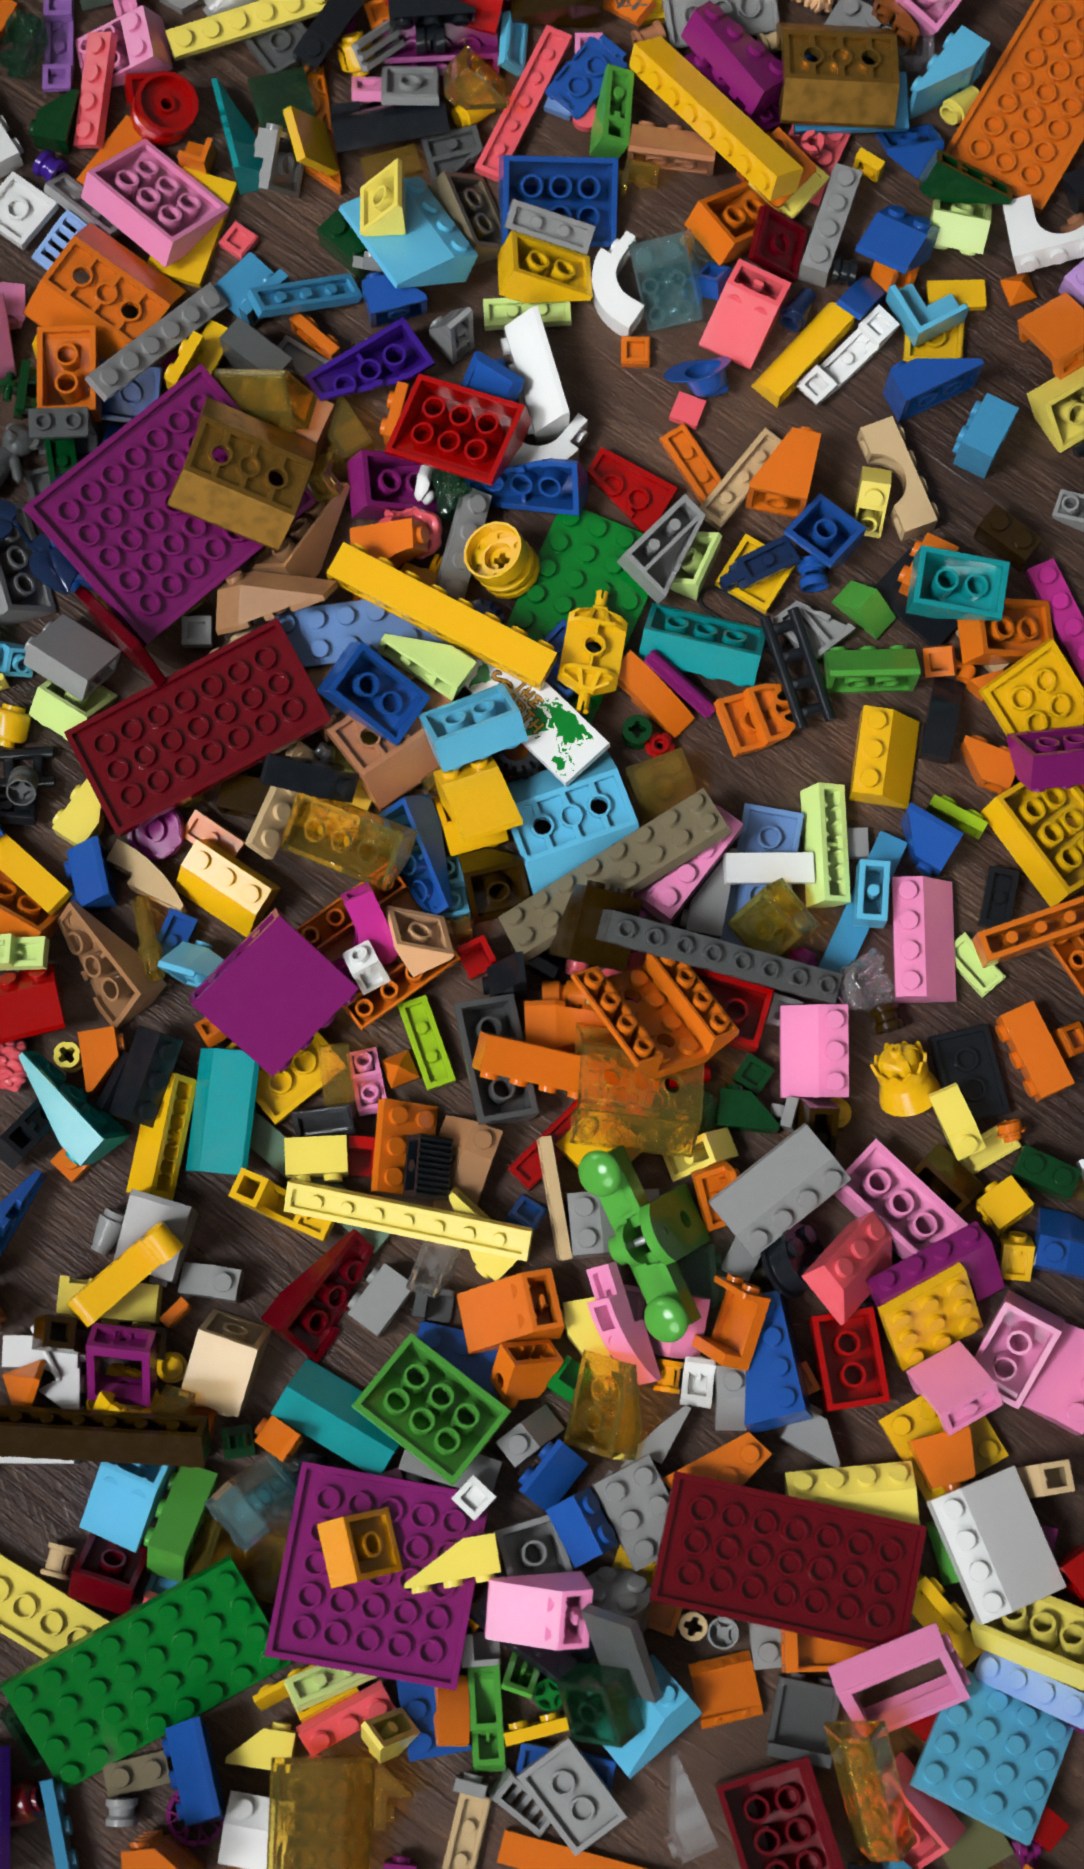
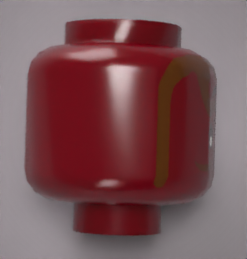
M32 1780L11 1784V1827H20L37 1822L42 1817L43 1811H45L40 1785H37Z

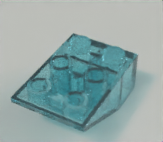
M691 229L628 245L641 303L644 305V316L648 332L704 319L698 257Z

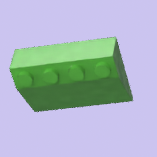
M412 1333L408 1335L351 1406L451 1486L455 1485L481 1453L511 1412L506 1406Z

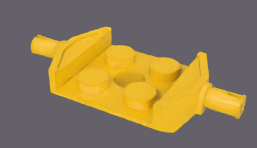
M602 590L596 591L595 605L593 607L577 608L569 612L557 680L579 695L576 711L581 713L583 705L582 714H588L590 698L592 696L614 692L618 685L628 623L622 616L608 610L606 605L609 593L605 590L603 598H601ZM588 642H597L602 649L599 652L593 653L585 645Z

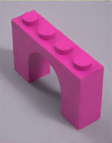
M366 882L340 894L354 925V940L350 949L369 940L383 966L393 962L399 954L395 950L389 925L369 883ZM343 956L332 962L348 978L352 977Z

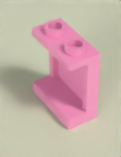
M960 1340L906 1371L913 1391L917 1395L921 1394L939 1416L942 1427L949 1436L1004 1405L995 1381Z

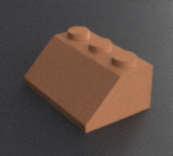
M640 121L639 124H632L628 146V165L713 176L716 150L697 132L684 130V127L680 125H668L667 128L656 127V124L650 121Z

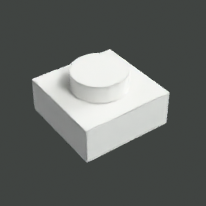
M472 1475L451 1499L475 1521L496 1496Z

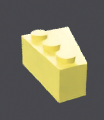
M60 1275L56 1314L79 1319L66 1303L93 1278H89V1280L72 1279L70 1276ZM139 1283L98 1320H101V1324L120 1325V1322L151 1326V1324L159 1325L163 1287L156 1284Z

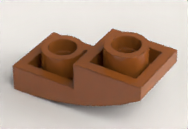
M874 0L871 15L875 16L880 23L892 26L891 30L897 34L898 45L904 48L907 47L914 52L918 44L920 31L911 16L895 0Z

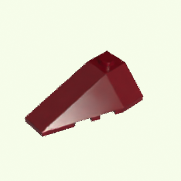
M352 1229L286 1287L260 1319L277 1335L309 1359L318 1363L338 1335L340 1330L337 1327L343 1311H348L349 1309L347 1307L350 1302L348 1300L354 1285L361 1281L375 1247L357 1230Z

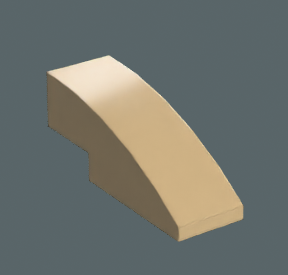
M117 839L106 861L110 867L130 876L127 882L130 889L168 909L172 908L186 914L185 906L164 874L135 848Z

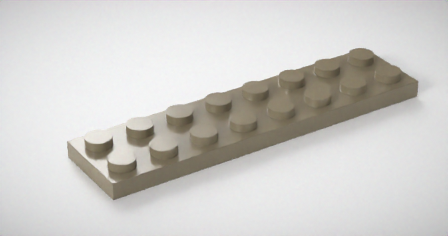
M702 788L498 918L515 951H523L524 963L550 947L557 934L556 930L575 884L587 885V881L592 880L606 884L605 890L615 892V888L618 887L634 891V895L732 832L705 789Z

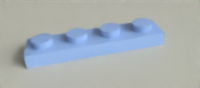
M984 1650L973 1672L976 1674L977 1680L1084 1730V1693Z

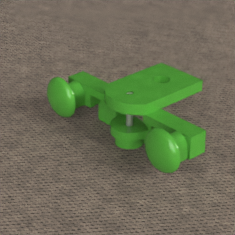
M623 1145L608 1152L601 1150L591 1151L580 1161L578 1174L582 1186L592 1195L599 1197L615 1232V1235L611 1236L608 1240L609 1252L618 1265L629 1264L643 1297L648 1304L644 1312V1322L649 1333L661 1342L672 1343L678 1341L686 1333L688 1325L699 1320L701 1315L676 1261L711 1240L686 1183L649 1202ZM637 1226H641L642 1237L637 1230ZM645 1243H647L649 1249L651 1250L650 1252H647V1249L644 1245Z

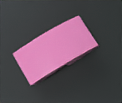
M377 1047L348 1052L346 1054L359 1117L377 1114L378 1099L387 1098Z

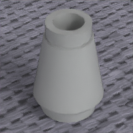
M106 1207L104 1212L99 1214L91 1246L92 1250L108 1256L109 1251L119 1239L125 1216L124 1213Z

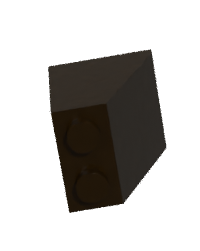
M588 880L587 885L575 884L556 930V935L549 947L548 954L606 969L626 972L631 949L596 940V935L603 909L616 910L639 917L643 900L634 898V891L618 887L615 888V892L605 890L606 884Z

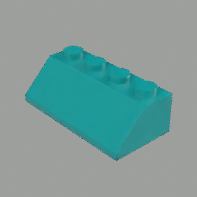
M652 603L644 627L638 657L644 661L650 651L657 650L681 673L692 672L711 680L722 679L730 681L737 686L753 687L765 642V635L763 629Z

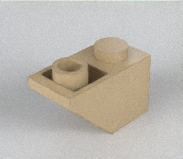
M1069 1459L1016 1468L1029 1499L1075 1491Z

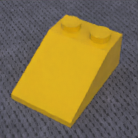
M511 230L497 254L499 295L523 303L590 301L592 299L590 256Z
M492 756L467 763L457 770L443 772L440 769L433 772L440 802L465 844L523 825L522 817L499 766Z

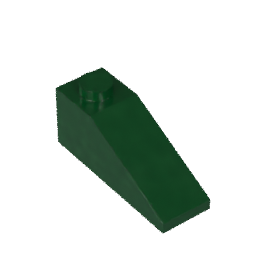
M938 148L919 176V190L926 197L933 200L937 198L945 203L1010 204L1013 200L1012 186Z

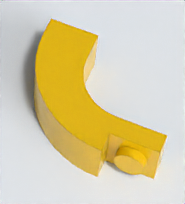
M242 1167L228 1195L240 1204L280 1224L325 1243L335 1222L284 1212L286 1189Z

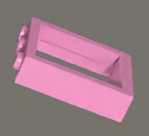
M936 1623L827 1668L836 1694L863 1743L971 1699L966 1686L971 1684L965 1667L962 1665L948 1633L942 1635ZM940 1658L947 1672L943 1676L866 1708L863 1707L856 1692Z

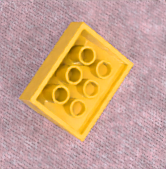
M1019 782L996 796L980 812L1050 907L1061 904L1084 888V793L1078 785H1074L1070 789L1055 787L1047 788L1043 792H1033Z

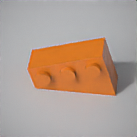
M747 1432L676 1471L743 1486L772 1453L750 1432ZM674 1472L662 1478L664 1485L670 1491Z

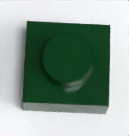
M749 1053L732 1080L739 1085H743L746 1090L751 1091L758 1097L775 1069Z

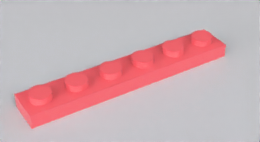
M546 25L475 165V173L498 182L499 155L516 154L546 95L545 89L552 83L572 43L573 35Z

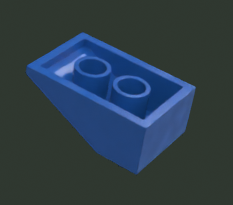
M915 358L907 363L906 361H900L893 365L889 371L883 396L898 423H901L976 387L984 361L982 358Z
M351 642L316 690L339 710L395 746L400 743L431 698V696L363 642Z

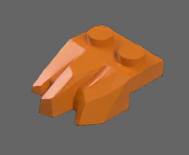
M764 683L746 688L742 693L716 699L713 703L734 758L761 751L787 738L795 729L794 722L788 721L785 718L791 714L787 700H780L777 696L782 691L781 684Z

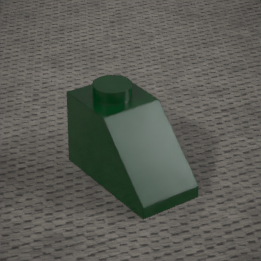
M72 89L38 109L36 120L32 119L29 131L37 149H49L52 152L70 155L76 128L80 98L79 90Z
M726 1084V1088H720L718 1092L715 1129L728 1127L732 1131L765 1134L778 1133L779 1123L751 1091L744 1090V1086L738 1084Z

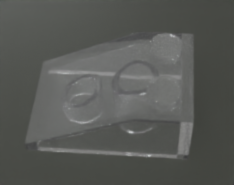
M675 1749L668 1751L666 1824L670 1834L664 1836L673 1858L680 1856L684 1864L719 1846Z

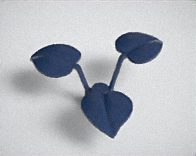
M63 474L57 476V477L52 481V483H54V482H55L58 478H60ZM0 499V540L8 537L12 532V526L15 527L25 540L27 548L33 551L29 560L30 570L33 575L49 588L68 595L79 572L57 547H51V540L45 534H39L34 540H31L21 524L14 520L17 516V508L12 503Z

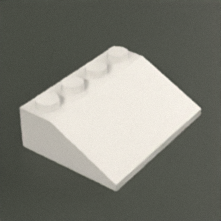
M1015 1465L926 1501L977 1624L983 1625L1066 1588V1584Z

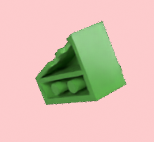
M180 1466L178 1472L173 1471L167 1484V1490H170L166 1500H160L155 1517L159 1519L155 1528L149 1527L144 1540V1545L148 1546L146 1572L179 1583L184 1581L186 1575L185 1565L189 1555L193 1554L196 1544L194 1542L201 1525L204 1524L217 1488L218 1473L200 1467L189 1468Z

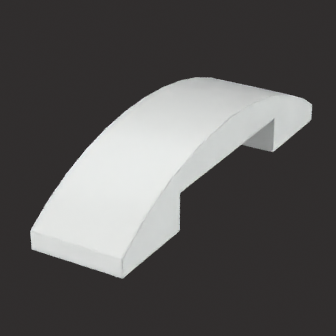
M878 305L858 324V329L821 365H816L796 384V387L816 406L842 387L874 356L897 330L900 323Z

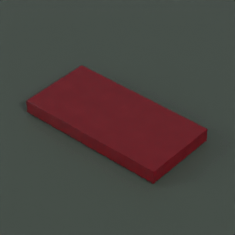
M81 586L74 592L99 629L157 687L162 685L166 678L142 643L85 587Z

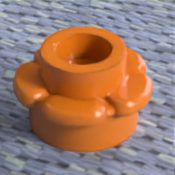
M1011 1119L996 1125L998 1130L996 1136L997 1138H1003L1004 1143L1022 1139L1021 1133L1026 1131V1127L1022 1126L1021 1119Z

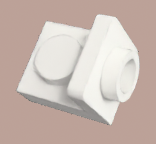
M369 940L358 944L342 954L352 977L364 995L391 981Z

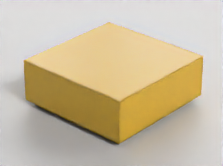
M861 147L855 156L853 168L862 170L863 176L878 182L883 174L886 161Z

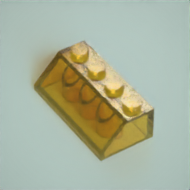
M297 792L280 848L361 882H368L369 885L383 891H388L408 862L418 831L347 802L328 800Z
M885 1721L826 1722L824 1727L854 1845L871 1862H901L916 1842Z

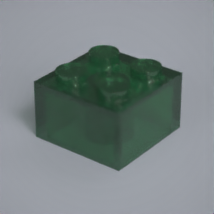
M579 1663L556 1681L573 1741L622 1748L645 1729L629 1669Z

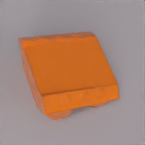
M749 1650L688 1664L695 1703L703 1712L699 1716L702 1729L763 1715L761 1698Z

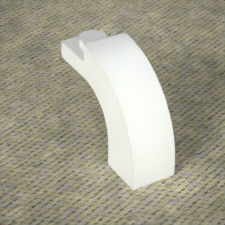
M628 231L624 233L621 239L616 238L609 252L600 248L592 270V298L594 306L603 322L620 336H631L644 317V305L623 292L617 282L619 272L634 252L636 246V236Z
M578 413L562 434L549 444L535 446L523 442L521 448L507 467L548 458L578 461V447L584 443L589 434L587 432L588 419Z

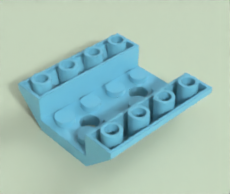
M607 750L567 787L548 769L540 771L534 776L529 775L528 779L523 780L521 778L518 781L506 783L523 820V825L511 828L510 830L519 854L522 856L526 878L533 895L640 828L618 768ZM595 800H603L607 803L608 809L603 814H596L591 810V803ZM538 820H546L550 823L551 829L546 834H538L533 828L534 824Z

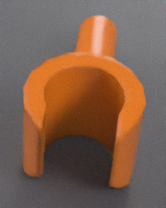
M956 658L957 669L960 670L956 678L967 685L969 680L976 676L975 666L962 664V661Z

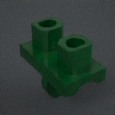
M22 359L18 382L14 381L15 373L6 372V378L0 379V392L3 393L2 400L11 402L12 395H16L14 419L22 420L23 414L28 415V409L37 408V396L26 394L27 387L37 388V368L30 367L31 360Z

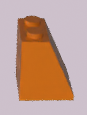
M792 427L750 481L745 508L796 519L806 507L822 433H818L810 427Z

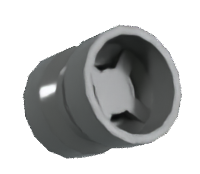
M25 765L18 766L10 772L6 787V796L10 802L18 806H26L34 801L39 784L37 772Z

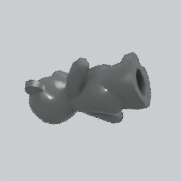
M9 423L6 426V431L3 433L2 445H0V488L8 479L10 472H12L14 481L21 483L24 479V472L20 458L29 455L33 450L41 447L39 439H30L28 428L23 425Z

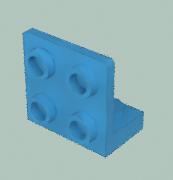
M249 252L214 287L228 302L229 306L227 308L237 318H241L253 328L262 318L258 319L246 296L249 289L290 281L289 276L281 268L274 273L252 252Z

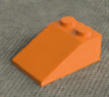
M748 180L699 200L684 223L719 266L740 258L750 250L759 207L765 204L772 207L748 186Z
M96 325L37 327V408L88 407L95 421L102 422V399L85 381L86 376L100 366Z
M1005 598L1001 621L957 619L962 664L998 665L1016 663L1048 638L1054 639L1049 601Z

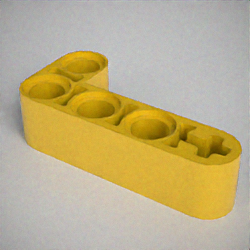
M160 1221L77 1292L66 1304L84 1325L89 1327L159 1265L165 1264L174 1257L184 1245L167 1225Z

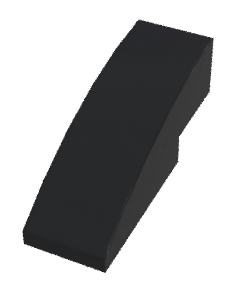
M934 677L917 758L947 765L951 756L964 687L963 682Z

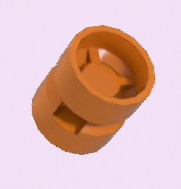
M542 980V1000L565 1001V1006L580 1009L583 1004H586L585 996L573 980H567L565 985H562L559 980Z

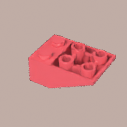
M739 258L725 284L699 342V346L719 356L729 357L732 362L751 370L780 315L781 309L789 298L792 283Z

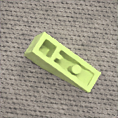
M384 634L378 649V653L451 701L456 698L470 679L477 663L466 651L458 650L452 645L391 634Z

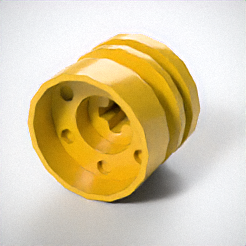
M499 521L484 524L476 529L467 540L464 549V563L469 572L496 598L507 600L517 598L529 591L536 582L540 571L539 558L529 543L510 524Z

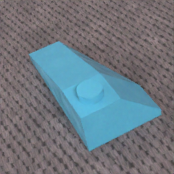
M196 940L195 944L183 941L160 959L157 967L181 983L197 988L224 959L213 952V946L199 940Z

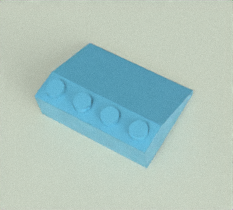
M421 177L405 178L406 235L364 237L360 234V196L340 205V213L395 289L466 282L478 254Z

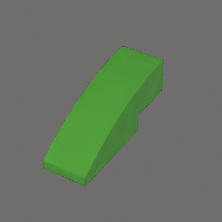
M500 1665L468 1667L474 1773L506 1771Z

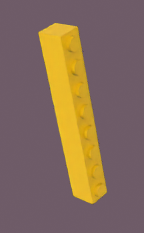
M661 36L634 43L628 66L629 69L634 71L649 88L769 201L796 193L804 168Z
M345 542L342 543L326 572L328 580L337 581L339 587L454 647L466 651L468 654L539 691L542 689L557 661V652L554 651V646L544 640L539 639L536 642L528 638V633L517 626L509 628L501 624V619L492 613L485 612V614L474 610L475 606L465 599L459 598L457 601L447 596L448 592L438 585L432 584L430 587L420 582L421 578L411 571L406 570L403 573L395 569L394 563L384 557L376 559L368 555V550L359 544L352 543V545H349Z

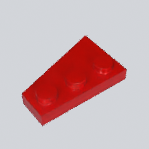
M602 446L587 469V476L643 534L665 514L678 492V487Z

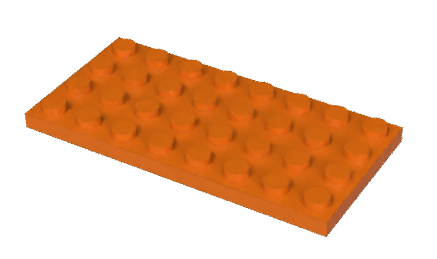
M1084 0L1033 1L944 151L1012 186L1013 199L1031 194L1035 213L1041 215L1060 183L1062 175L1065 174L1084 142Z

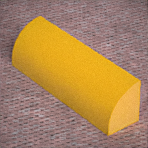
M829 302L758 377L751 387L778 408L797 388L796 384L818 365L853 328L855 317L836 305L835 302Z
M172 1073L153 1128L140 1124L126 1192L130 1193L131 1189H135L173 1201L195 1098L196 1079Z

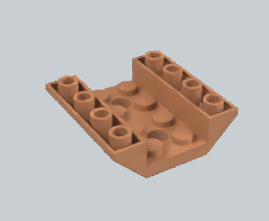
M407 672L408 675L406 677L431 696L426 704V708L421 713L453 702ZM342 711L334 715L336 720L333 721V724L319 731L326 742L333 741L353 769L359 774L363 780L362 789L379 811H382L432 777L434 771L441 769L435 759L419 716L397 746ZM366 732H372L376 734L378 740L372 745H367L362 742L361 736Z

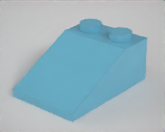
M653 1654L650 1656L662 1692L660 1700L657 1703H653L619 1690L592 1732L630 1779L703 1713Z

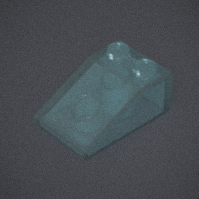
M269 1453L229 1479L204 1504L210 1510L212 1517L220 1522L231 1535L232 1541L246 1553L291 1518L298 1484L291 1482L292 1476L276 1457Z

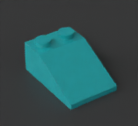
M921 545L913 559L905 613L935 619L1001 621L1010 562Z

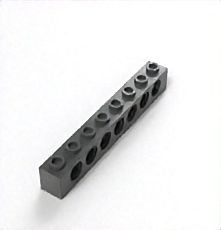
M603 909L596 935V940L824 1003H836L843 974L616 910Z

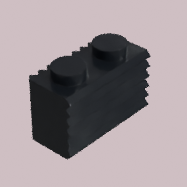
M421 1133L408 1135L403 1198L430 1202L448 1200V1195L452 1190V1179L449 1176L451 1174L450 1168L455 1158V1150L452 1146L454 1141L452 1138Z

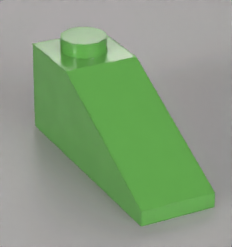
M607 64L591 130L589 155L601 158H620L629 146L634 71Z

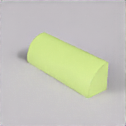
M818 782L800 791L801 813H804L802 824L803 852H813L815 883L805 884L806 908H828L851 903L845 785Z

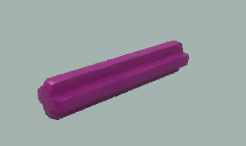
M652 650L646 655L644 663L700 715L707 719L715 712L714 702L657 650Z

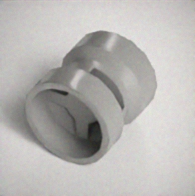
M717 1616L709 1621L706 1637L708 1642L714 1647L721 1650L729 1649L737 1643L739 1629L732 1619Z

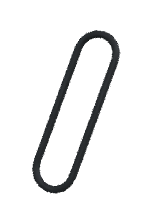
M717 586L705 587L698 596L700 607L716 618L724 619L707 608L702 601L703 595L709 590H716L759 618L765 617L731 594L724 593ZM785 636L784 643L781 646L782 651L787 647L789 643V640ZM764 644L763 649L770 652L769 647Z

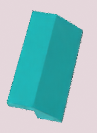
M202 1048L200 1050L186 1171L238 1176L241 1167L245 1169L248 1167L260 1065L243 1050Z
M309 1358L305 1360L286 1386L270 1413L369 1474L382 1476L393 1455L401 1446L351 1407L363 1391Z

